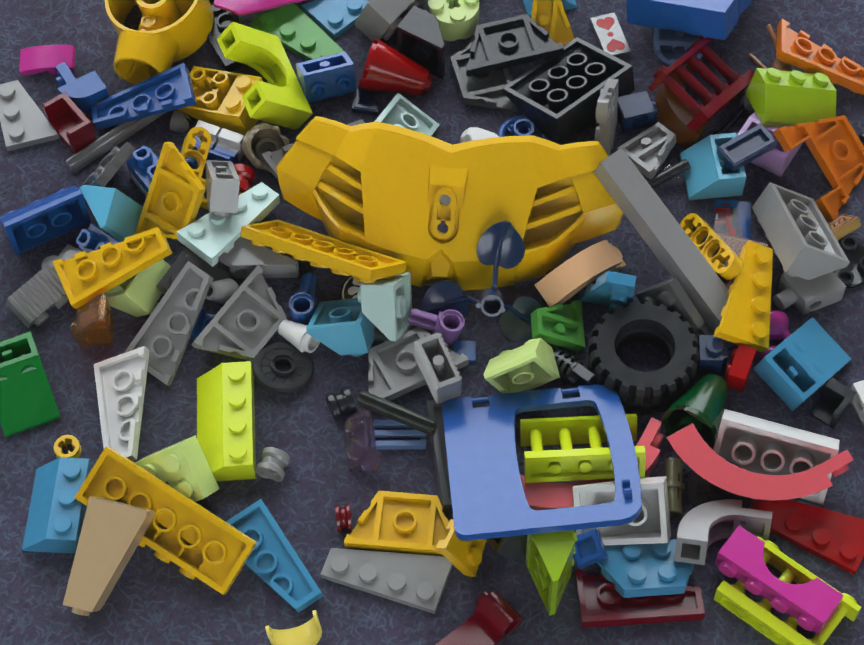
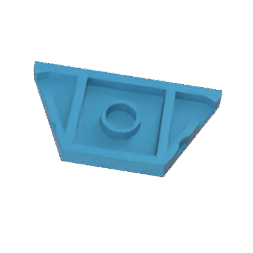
M677 539L669 540L668 543L605 545L608 558L597 562L601 567V574L615 585V589L623 598L684 594L689 576L692 574L695 564L674 561Z

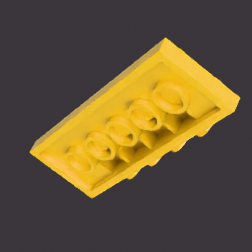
M272 220L241 227L240 237L251 240L253 245L272 247L273 252L289 254L294 260L309 261L313 267L330 268L334 274L353 276V280L357 282L375 283L377 279H393V276L406 272L407 262L281 220Z
M111 447L104 448L74 497L86 506L88 505L89 497H101L156 511L139 546H149L155 550L154 556L168 564L172 561L180 567L178 571L192 580L195 577L222 595L227 594L258 543Z

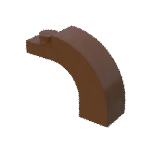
M689 63L686 65L685 68L694 75L696 70ZM676 73L673 74L671 77L685 90L687 84ZM663 83L657 89L655 103L660 123L676 135L677 143L688 149L696 143L711 119L693 134L686 127L693 119L689 109Z

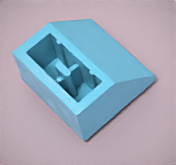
M736 133L709 135L680 153V161L687 159L691 167L683 172L689 200L740 196L743 194L746 181L744 166L732 171L716 153L717 147L737 137Z

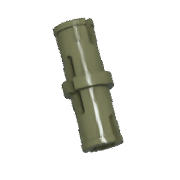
M671 457L664 461L665 476H667L670 518H679L683 515L682 497L683 493H685V484L682 478L683 460Z

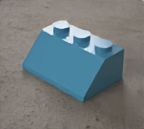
M60 457L36 469L22 551L76 553L87 506L74 497L93 468L89 459Z

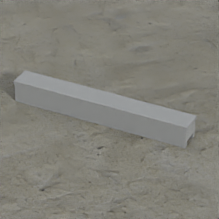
M622 148L600 162L599 167L593 173L670 276L677 278L699 314L702 315L704 321L715 333V329L721 321L720 314L722 308L726 305L729 297L727 294L728 288ZM722 339L723 345L727 346L728 349L738 345Z

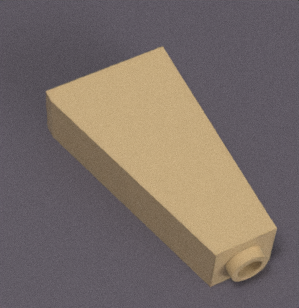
M89 497L63 605L72 607V613L89 616L90 612L101 610L151 524L156 511L101 497Z

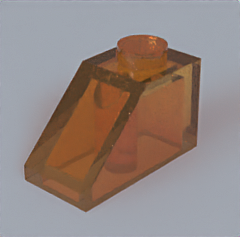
M99 294L77 309L76 321L71 323L72 337L77 338L80 347L114 345L115 321L106 294Z

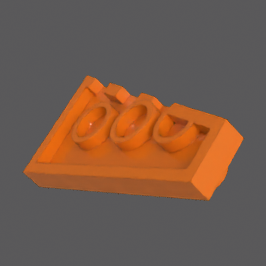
M784 19L780 20L777 24L776 59L781 60L785 64H791L803 69L810 74H825L829 77L832 84H838L850 89L854 93L864 95V67L845 56L842 59L838 58L829 46L825 44L821 47L808 40L809 34L802 30L797 33L788 28L789 22Z

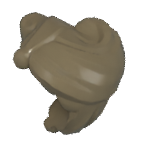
M260 123L247 131L242 141V149L247 159L255 168L271 173L261 160V154L266 153L268 150L272 152L280 150L283 146L289 145L290 141L280 134L278 126Z

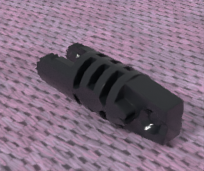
M547 343L553 349L560 379L572 386L597 385L596 376L591 372L588 365L557 346Z

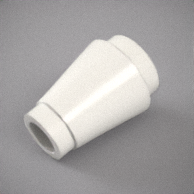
M287 319L283 320L279 325L278 334L302 353L304 351L312 353L320 344L318 340L307 334L306 328L308 325Z

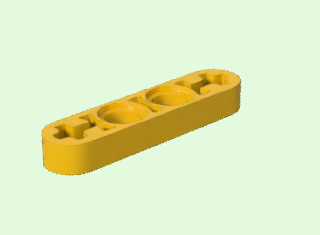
M691 213L683 218L680 226L713 270L726 280L735 278L743 267V262L736 253L697 214ZM708 235L705 242L701 244L702 240ZM718 248H720V250L718 251V253H717L714 257H712L713 254H714V252H715ZM726 261L729 263L727 267L724 265Z

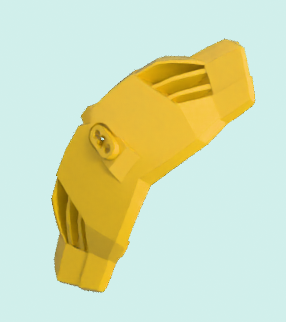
M315 116L295 138L297 141L276 166L284 200L321 220L330 237L407 262L406 272H411V285L419 287L426 284L432 285L440 280H450L458 283L462 291L491 288L494 265H484L479 261L477 244L481 235L495 223L505 220L510 221L521 235L525 246L524 257L517 266L510 269L499 266L497 287L514 285L516 282L546 276L549 270L555 268L569 254L576 243L616 230L620 226L624 214L593 173L599 167V163L608 158L599 141L559 145L540 137L527 135L479 139L452 145L417 131L382 122L349 126L335 120ZM442 195L450 197L451 201L448 205L441 203L440 197ZM442 221H445V224L448 226V231L445 233L438 230V225Z

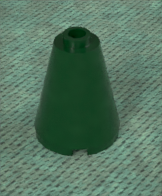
M706 374L664 412L661 422L667 429L665 435L668 437L693 423L702 439L712 448L718 437L728 393L726 381L716 374Z

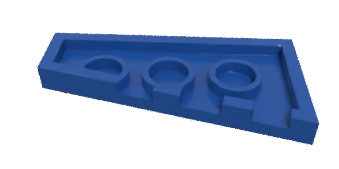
M181 63L91 105L90 108L93 123L100 130L192 106L197 103L189 70L184 63Z

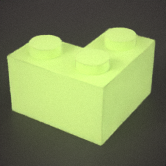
M192 436L135 462V464L163 482L168 481L171 487L194 502L202 500L220 489L196 436Z

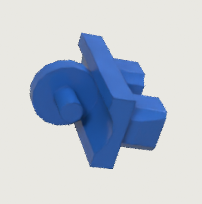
M92 223L88 229L83 228L76 239L79 248L87 253L98 250L101 245L107 243L116 244L121 242Z

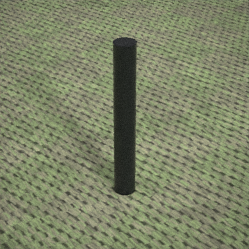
M684 159L655 175L653 179L646 181L654 189L691 168L687 159Z

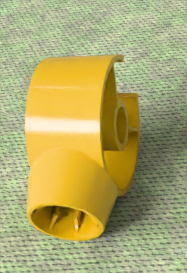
M105 0L106 12L118 34L113 63L114 71L126 82L136 85L170 69L173 62L180 61L196 52L205 43L213 27L214 15L209 0ZM137 4L142 12V18L138 30H133L125 27L124 22L131 9Z

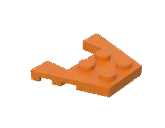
M842 115L810 123H800L789 127L784 126L773 131L785 153L805 141L832 186V190L816 200L815 203L828 222L837 218L840 207L847 202L850 197L849 193L854 186L858 185L864 175V146L847 117Z

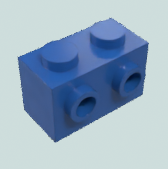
M346 52L296 63L298 81L308 103L320 102L326 98L344 96L347 93L357 91L354 63Z

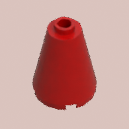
M374 38L358 88L422 96L423 91H429L433 77L428 76L429 70Z

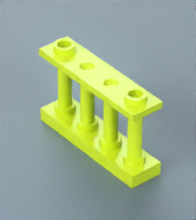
M625 414L632 439L637 441V414ZM599 415L520 419L521 447L531 446L532 450L524 451L525 483L614 479L609 447H602V443L608 442ZM590 443V448L573 449L572 444ZM560 445L561 450L543 451V446ZM634 446L639 477H645L644 446Z
M759 536L757 537L765 542L763 549L765 564L768 562L782 572L778 578L779 580L786 583H791L794 580L798 584H804L816 578L820 579L782 553L775 543L764 540ZM723 580L716 589L713 599L777 645H824L844 616L854 622L861 609V606L857 604L852 596L841 593L844 595L843 599L819 635L816 633L812 639H807L797 632L796 627L799 624L795 618L789 616L787 620L781 621L775 617L770 611L772 608L770 601L763 598L761 602H754L745 594L747 589L739 580L731 585Z

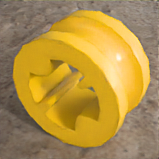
M73 435L59 437L53 447L57 458H79L82 452L79 440ZM72 444L74 450L72 452L68 450L69 454H64L62 447Z

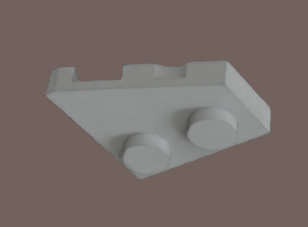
M658 122L617 147V151L622 148L637 169L651 180L676 144V135Z

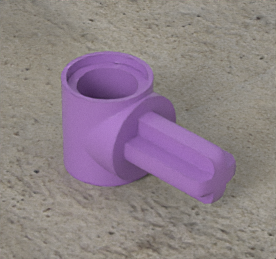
M414 308L410 312L408 323L431 330L433 334L441 333L444 342L451 345L459 339L465 320L460 312L453 309L443 312L439 311V314L435 315Z

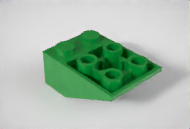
M31 331L1 341L0 424L5 437L61 418Z

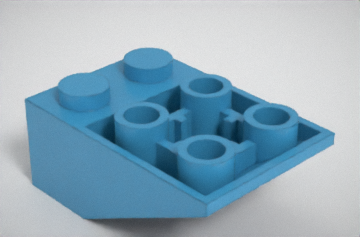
M812 317L767 354L753 369L791 411H794L846 365L851 358Z

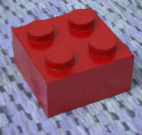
M739 343L738 348L733 349L724 377L728 388L743 393L753 365L756 348Z

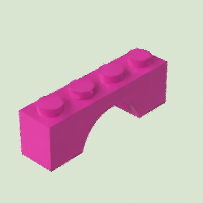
M738 526L718 552L715 565L727 577H734L742 582L745 588L752 594L761 595L770 601L772 607L777 611L787 613L795 618L803 629L814 631L819 635L838 609L844 595L818 578L804 584H790L779 580L768 570L763 557L765 542L741 526Z

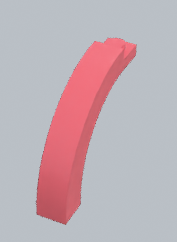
M652 417L636 445L644 446L645 477L650 476L659 461L661 450L658 448L664 437V434L660 433L662 422ZM520 474L529 507L533 510L574 507L573 486L614 481V479H599L574 483H525V476Z
M693 423L666 437L677 455L697 475L722 490L752 499L789 500L818 493L833 486L827 476L828 474L832 473L836 477L850 469L848 463L853 461L849 451L845 450L823 463L799 473L765 475L739 468L719 456L702 439Z

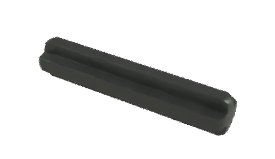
M362 391L357 399V404L360 407L430 436L434 435L438 427V422L434 419L366 391Z

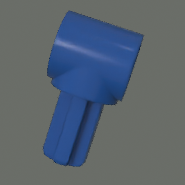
M312 273L302 275L299 291L289 300L291 320L304 325L309 324L318 301L314 296L318 278ZM301 309L307 310L305 312H298Z

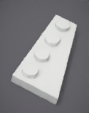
M145 346L94 364L103 449L111 447L131 461L137 460L150 352Z

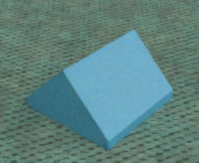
M91 185L80 187L102 230L121 242L124 241V238L135 234L143 206L116 188Z

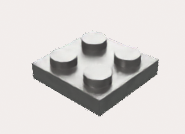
M128 142L121 148L115 146L82 185L105 187L135 148Z

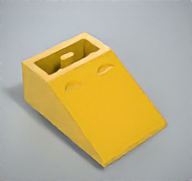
M198 66L192 68L190 78L197 104L177 110L195 119L218 126L221 130L224 128L245 136L247 131L257 124L258 120L250 118L242 97L257 80L263 82L262 77Z

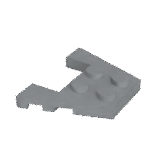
M619 79L607 80L604 88L600 91L595 118L599 126H596L595 141L600 142L608 157L613 149L617 126Z

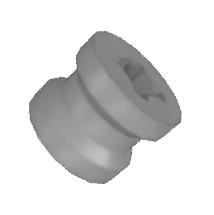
M266 447L261 454L262 462L257 464L255 471L262 478L281 482L285 476L284 467L289 465L291 458L286 452L278 448Z

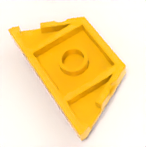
M165 142L163 144L135 234L159 227L163 231L165 238L177 239V231L196 220L206 188L172 142Z
M378 491L371 500L370 507L364 510L359 517L358 524L351 534H347L345 537L344 546L345 548L443 556L436 549L439 540H445L448 534L446 527L449 521L443 513V507L438 495Z

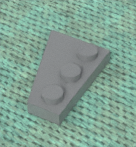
M18 80L0 84V123L7 151L60 139L58 133Z

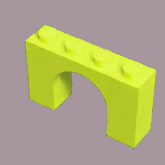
M231 22L217 38L224 57L254 68L268 81L266 83L257 80L242 97L250 118L290 129L300 128L313 112L279 36Z

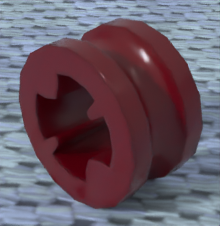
M350 503L346 504L345 507L335 505L337 531H341L344 527L352 530Z

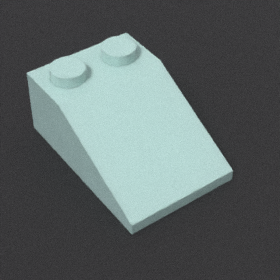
M399 93L396 94L375 120V122L404 127L432 136L440 125Z

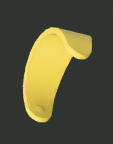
M312 611L313 618L298 627L277 630L272 629L269 625L265 626L270 643L272 645H316L322 635L317 611Z

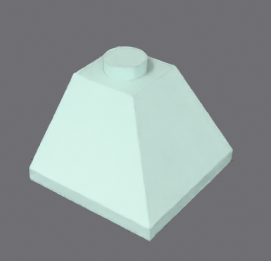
M411 272L395 275L393 279H377L375 283H362L358 289V302L362 305V313L390 341H397L412 328V325L408 323L412 310Z

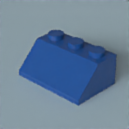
M75 185L61 189L53 195L36 200L23 208L10 211L0 217V224L15 255L91 223L83 194Z

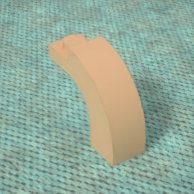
M606 239L584 249L559 265L537 282L535 287L551 308L557 304H564L577 292L607 271L618 272L626 264L622 259L623 256L620 250Z

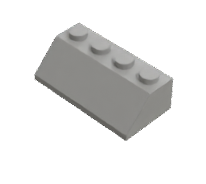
M769 182L752 209L758 218V223L766 233L765 237L770 241L774 249V254L779 258L783 271L791 277L796 278L798 276L810 280L847 267L850 262L814 199Z

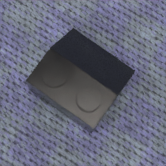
M413 6L397 26L398 52L428 69L429 73L443 79L445 76V45L437 18L429 11Z

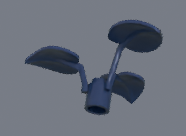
M505 220L493 224L481 235L478 241L477 256L479 261L484 265H494L492 286L483 291L479 301L469 295L462 296L463 291L458 283L450 280H440L432 284L426 291L418 310L438 315L439 311L443 312L453 309L460 312L465 319L469 313V308L465 301H469L476 305V308H481L482 312L489 317H495L504 312L500 318V327L503 334L510 340H531L530 314L536 309L542 308L538 301L527 296L518 297L512 306L504 304L503 295L497 289L499 266L505 269L513 268L522 261L525 254L523 239L512 223Z

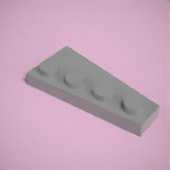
M189 261L124 352L126 353L145 346L150 350L147 371L167 386L171 385L213 280L210 275Z

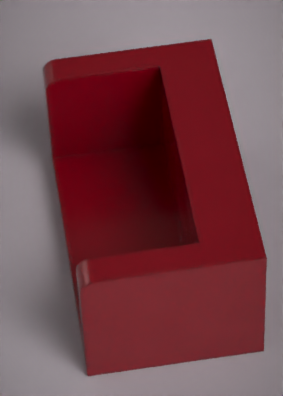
M65 92L42 105L47 120L73 154H76L97 140L91 121Z

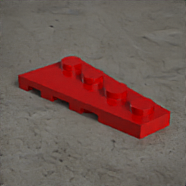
M755 499L750 508L772 512L771 533L855 575L864 558V519L792 500Z

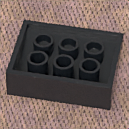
M576 37L564 45V55L542 60L504 86L502 91L533 122L534 126L542 134L561 144L596 119L597 100L601 89L604 88L608 79H619L618 97L630 95L635 91L633 66Z

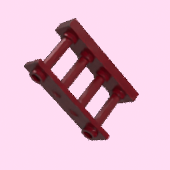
M700 36L690 46L691 50L668 68L664 65L661 66L653 74L652 77L655 80L648 87L653 91L663 83L689 109L693 119L686 127L693 134L739 96L749 86L754 75L751 69L743 75L740 73L736 74L708 46L714 38H704L703 36ZM701 53L729 82L724 84L697 55ZM689 63L716 93L711 94L684 66ZM676 73L704 103L699 105L671 76Z

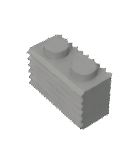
M49 263L9 296L6 306L10 308L25 326L30 328L33 324L39 327L50 317L47 313L54 306L60 309L69 299L57 271Z
M435 333L414 342V357L436 404L459 397L462 393V377L458 367L453 362L451 353L448 352L442 334Z

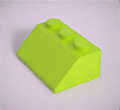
M756 68L745 93L763 126L789 127L800 123H810L836 117V89L829 77L822 73L810 74L797 70L782 71L775 68Z
M575 530L527 535L526 566L549 616L556 613L571 577L572 566H574L573 554H576L575 542L578 540Z

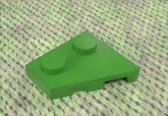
M575 300L567 305L561 303L551 308H538L530 314L532 339L541 337L546 343L580 352L585 348L580 300Z

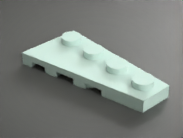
M261 182L239 195L237 213H230V216L224 217L216 216L213 214L214 212H210L177 231V239L213 267L219 262L218 257L223 252L228 253L234 247V242L241 236L242 226L261 222L280 203L279 194Z

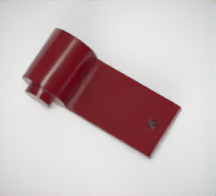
M486 591L476 600L475 604L477 607L474 615L435 645H496L520 624L522 616L498 591L491 593Z

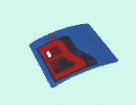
M715 200L714 231L716 233L750 239L751 203L735 200Z

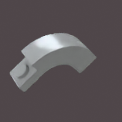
M735 499L716 500L701 504L690 510L680 521L674 561L705 565L707 548L715 541L730 538L738 526H741L756 537L759 536L764 540H769L772 512L742 508V500Z

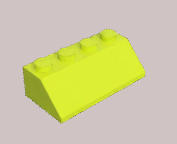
M251 361L221 363L197 378V440L216 481L256 479L254 376Z

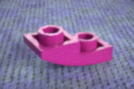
M43 45L20 49L19 72L24 76L45 71L51 75H57L55 66L63 62L73 71L75 70L76 47L73 45Z

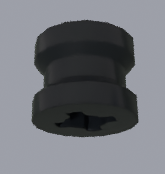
M348 387L341 388L339 393H328L325 395L334 421L341 420L343 415H354L357 413L354 399Z

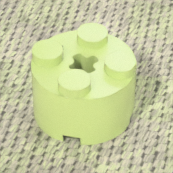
M428 0V11L436 16L443 40L455 41L463 38L466 39L475 33L476 26L479 25V0Z

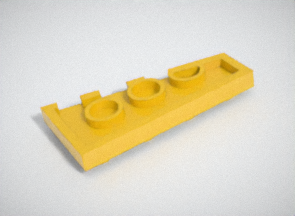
M156 227L126 237L123 242L116 244L107 243L101 245L98 250L89 253L83 251L74 254L73 258L67 260L58 259L52 262L71 306L78 309L171 255L172 251L163 231Z

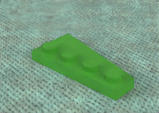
M295 4L261 11L250 23L251 28L279 36L284 48L307 61L345 52Z

